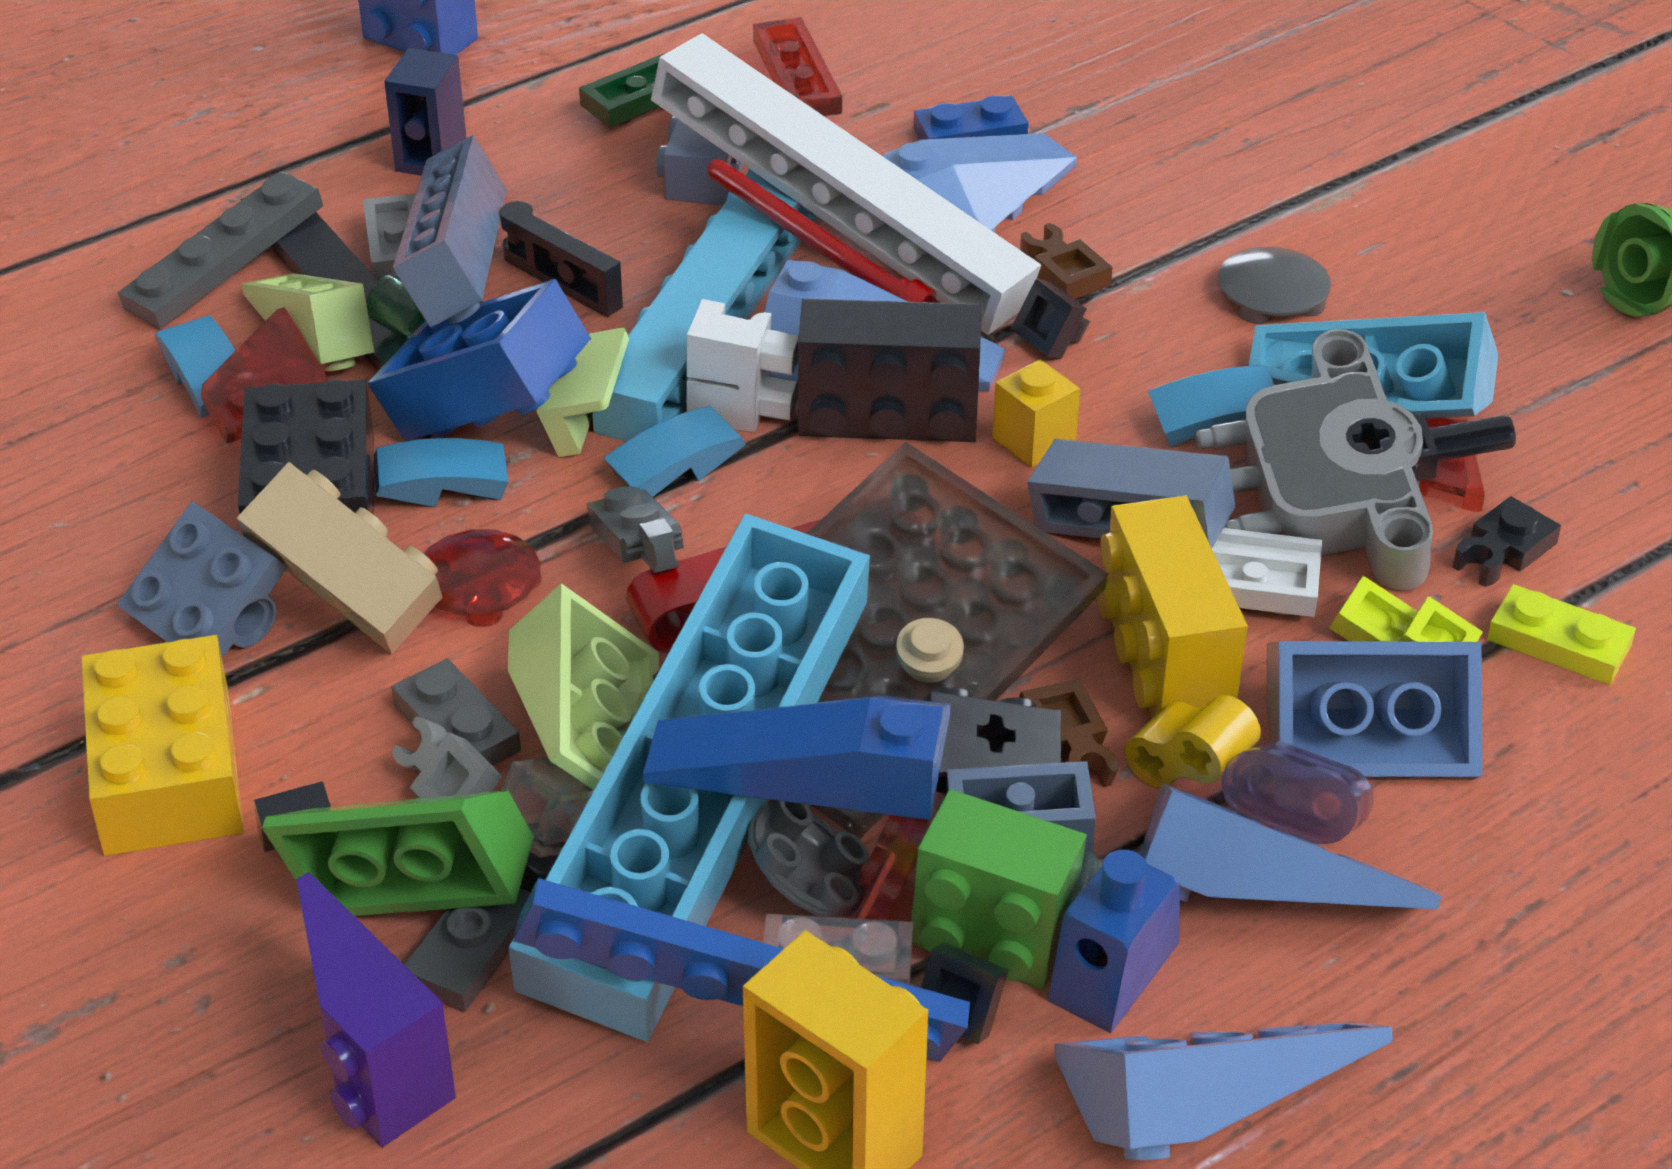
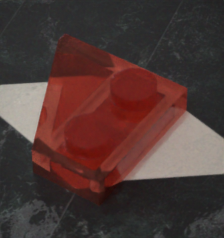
M283 307L277 309L202 384L201 400L228 444L242 439L245 388L262 387L268 384L320 383L329 379L288 311Z
M935 792L930 820L896 815L889 816L876 842L888 848V850L876 845L857 883L868 888L839 947L849 952L860 966L863 965L917 862L918 848L945 799V796L938 792Z

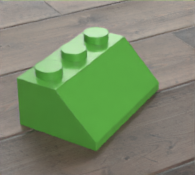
M509 791L312 808L267 816L262 826L263 831L295 880L309 872L354 916L515 904L534 838Z

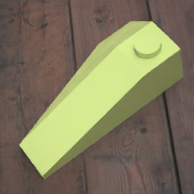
M561 583L509 630L508 673L549 760L595 790L659 672V652Z

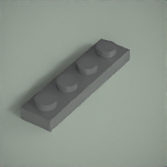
M280 171L121 289L118 295L123 308L161 330L322 208L324 205L319 189L284 171Z

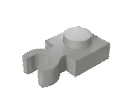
M415 717L412 721L413 726L421 733V744L417 751L414 752L398 745L392 750L393 757L398 764L420 772L410 786L419 798L492 792L503 777L465 738L447 733L441 725L421 717Z

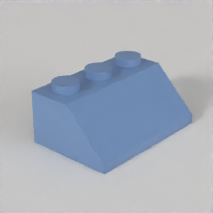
M1276 641L1267 643V713L1277 776L1482 777L1481 642Z

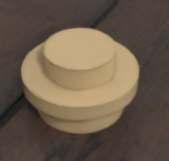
M922 618L910 622L900 631L896 644L897 658L905 671L912 678L929 683L947 678L961 663L964 650L963 639L958 630L948 622L936 618Z

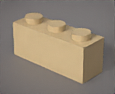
M288 462L237 517L245 537L288 566L286 571L385 650L393 654L443 598L435 576L438 572L437 567L415 547L409 545L403 551L387 539L386 536L389 534V530L371 512L360 507L354 513L337 500L341 493L321 473L312 469L305 475Z

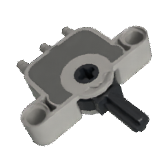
M1333 329L1318 336L1312 346L1311 379L1273 385L1258 391L1250 398L1246 406V419L1216 424L1208 429L1198 430L1195 433V441L1200 449L1211 447L1219 449L1245 444L1248 466L1230 469L1233 492L1237 493L1256 489L1262 512L1240 515L1237 519L1228 520L1224 528L1322 540L1321 555L1365 548L1373 574L1381 584L1395 590H1410L1420 586L1427 579L1430 571L1433 528L1418 486L1420 481L1437 478L1438 461L1511 449L1516 444V433L1511 417L1503 415L1429 428L1424 413L1413 415L1399 404L1387 401L1367 344L1363 338L1353 331Z

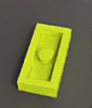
M1513 584L1491 620L1487 640L1611 685L1631 648L1636 628L1610 619L1605 615L1590 612L1551 598L1543 593Z

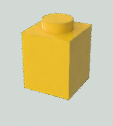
M1041 359L995 382L992 438L1031 468L1038 465L1054 439L1076 441L1080 388Z

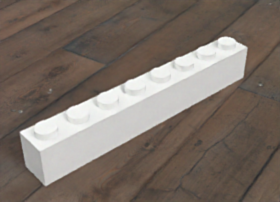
M703 33L659 58L651 101L910 281L917 278L936 291L935 299L941 303L981 304V331L989 335L1019 313L1035 279H1037L1041 267L1040 263Z

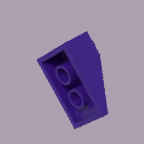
M308 872L296 880L326 1040L321 1042L320 1047L325 1061L333 1072L335 1088L330 1091V1099L336 1112L347 1126L354 1130L362 1126L383 1148L456 1098L443 1002Z

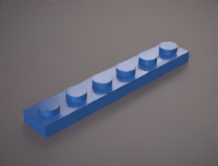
M540 878L535 883L519 914L513 942L534 947L540 953L551 958L577 959L609 968L614 974L622 978L631 980L648 979L680 988L687 995L696 999H719L743 1006V985L783 950V948ZM877 976L891 986H899L906 989L915 996L923 1007L928 1009L926 1060L931 1059L940 1062L968 1028L970 1002Z

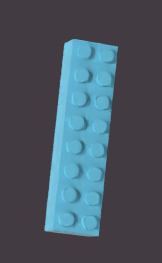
M746 513L744 514L546 878L547 881L703 926L707 925L748 843L749 823L760 808L766 807L769 799L643 783V771L658 720L817 703L867 604L870 555ZM513 940L509 946L515 992L645 1042H649L675 989L673 986L648 979L631 980L622 978L614 974L609 968L577 959L551 958L540 953L534 947L513 942Z

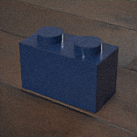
M408 48L387 76L384 84L395 172L422 176L428 158L467 138L459 57L453 54Z

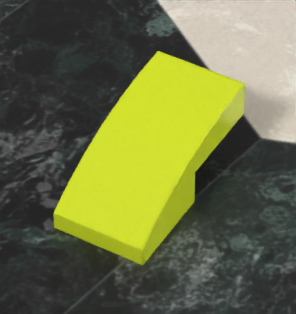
M1362 576L1329 626L1330 630L1348 641L1477 642L1483 631L1429 596L1420 608L1415 610L1365 576Z

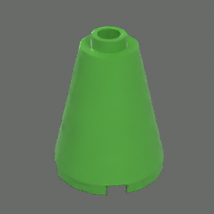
M1649 203L1627 205L1618 212L1609 214L1603 220L1595 235L1592 252L1594 271L1601 270L1606 287H1602L1600 290L1604 298L1619 312L1634 317L1650 316L1672 307V208Z

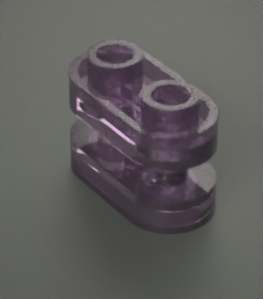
M1266 741L1236 755L1227 764L1222 776L1223 795L1235 812L1248 819L1317 844H1331L1343 839L1367 820L1373 807L1372 788L1361 772L1351 766L1281 741Z

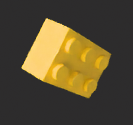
M1187 495L1112 506L1110 531L1101 536V555L1106 569L1105 581L1097 583L1096 597L1102 619H1111L1114 626L1117 656L1121 663H1129L1132 669L1133 690L1138 706L1141 709L1148 708L1153 718L1165 706L1174 701L1185 702L1194 707H1205L1211 700L1220 695H1230L1238 699L1248 625Z
M218 636L181 639L167 643L82 655L89 799L104 856L244 833L229 691Z
M804 930L743 985L747 1133L799 1169H910L923 1155L928 1009L923 1007L915 996L906 989L899 986H891L860 966L856 959L846 950L837 946L831 947L810 932Z

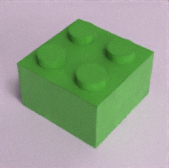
M949 789L918 848L909 943L925 948L930 952L942 942L1008 969L1006 980L1019 981L1044 990L1053 972L1063 917L1068 907L1078 896L1087 834Z

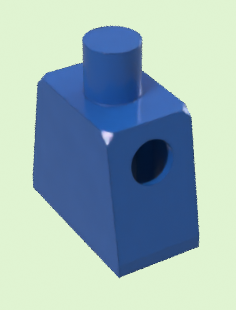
M1117 850L1108 854L1103 861V865L1068 907L1063 917L1048 1002L1112 1033L1179 944L1180 883L1172 875L1147 864L1146 860L1134 851ZM1103 954L1108 958L1107 965L1097 966V960Z

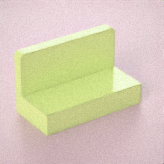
M625 328L590 333L591 340L575 358L577 361L576 367L555 381L548 390L550 393L549 399L538 407L537 414L558 457L581 454L593 412L605 410L609 406L629 342Z

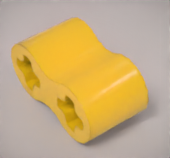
M1230 695L1217 696L1205 707H1194L1185 702L1174 701L1165 706L1127 741L1124 746L1125 758L1133 773L1144 783L1154 788H1161L1162 783L1171 785L1179 777H1187L1200 783L1210 784L1223 776L1258 742L1261 728L1252 710L1241 700Z

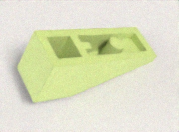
M295 273L242 284L243 295L297 359L318 363L322 371H334L355 366L354 357L374 353L363 284Z

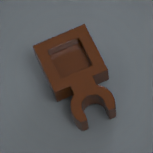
M1051 223L1044 225L1043 240H1037L1027 232L1021 233L1020 251L1041 264L1037 276L1038 279L1052 282L1073 299L1083 297L1111 285L1113 267L1081 239L1066 244L1063 241L1062 230Z
M1080 679L1021 691L1019 698L1030 699L1039 708L1061 711V759L1063 762L1087 761L1088 769L1098 775L1104 787L1111 786L1119 770L1118 761L1115 755L1102 745L1108 729Z

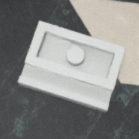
M1223 528L1212 551L1239 608L1274 612L1280 615L1292 614L1315 617L1322 540Z

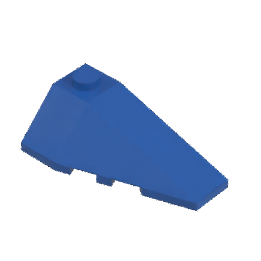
M880 695L658 720L643 771V783L930 820L951 704Z

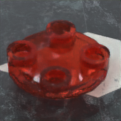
M470 529L451 534L429 546L424 552V555L438 569L435 576L443 598L435 607L465 616L466 621L476 627H488L498 623L503 617V610L509 609L528 597L531 591L541 583V564L533 547L517 535L496 529Z

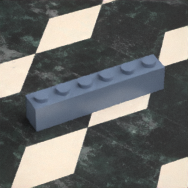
M474 135L426 160L393 265L394 271L430 328L446 319L450 324H455L468 318L480 308L479 302L482 301L501 218L500 209L504 205L507 189Z

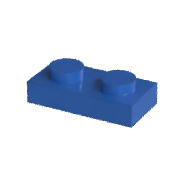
M989 96L979 101L960 104L941 103L933 108L914 110L913 128L920 140L1028 134L1029 123L1013 96Z

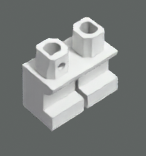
M702 299L687 333V412L711 406L733 429L749 432L756 431L761 416L791 420L798 400L797 381L770 377V371L788 375L794 374L798 364V336L771 330V313H758L750 320L725 315V303Z

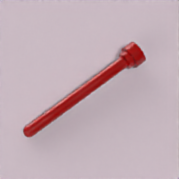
M714 159L708 164L707 174L710 179L849 274L908 302H934L936 291L919 279L915 278L910 281L903 277L898 280L725 161Z

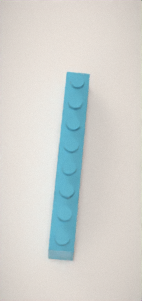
M748 168L746 174L748 178L813 222L816 221L818 216ZM729 192L727 201L717 214L710 216L705 231L695 245L690 244L688 246L682 263L673 275L665 277L660 293L652 304L641 310L635 327L628 335L629 342L609 406L605 410L593 412L594 433L627 442L654 425L684 413L687 409V333L701 300L725 303V315L748 320L781 272L787 259H790L801 243V240Z

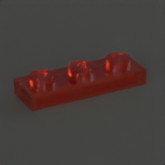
M802 17L753 24V42L773 82L823 116L842 114L843 96Z

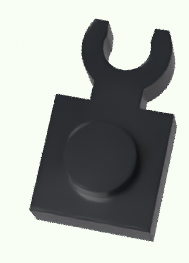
M1510 496L1473 524L1471 537L1462 540L1457 545L1452 568L1459 571L1470 563L1481 564L1479 584L1484 587L1493 585L1499 580L1502 566L1505 563L1521 572L1555 546L1558 542L1561 525L1529 505Z

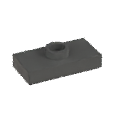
M520 888L515 904L447 909L404 965L443 1003L466 1011L508 954L509 946L515 936L519 914L531 892Z

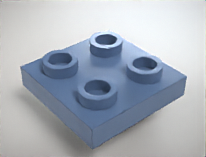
M191 501L119 600L117 606L167 642L217 635L223 658L233 644L243 648L253 646L261 641L270 631L276 617V605L268 597V594L288 566Z

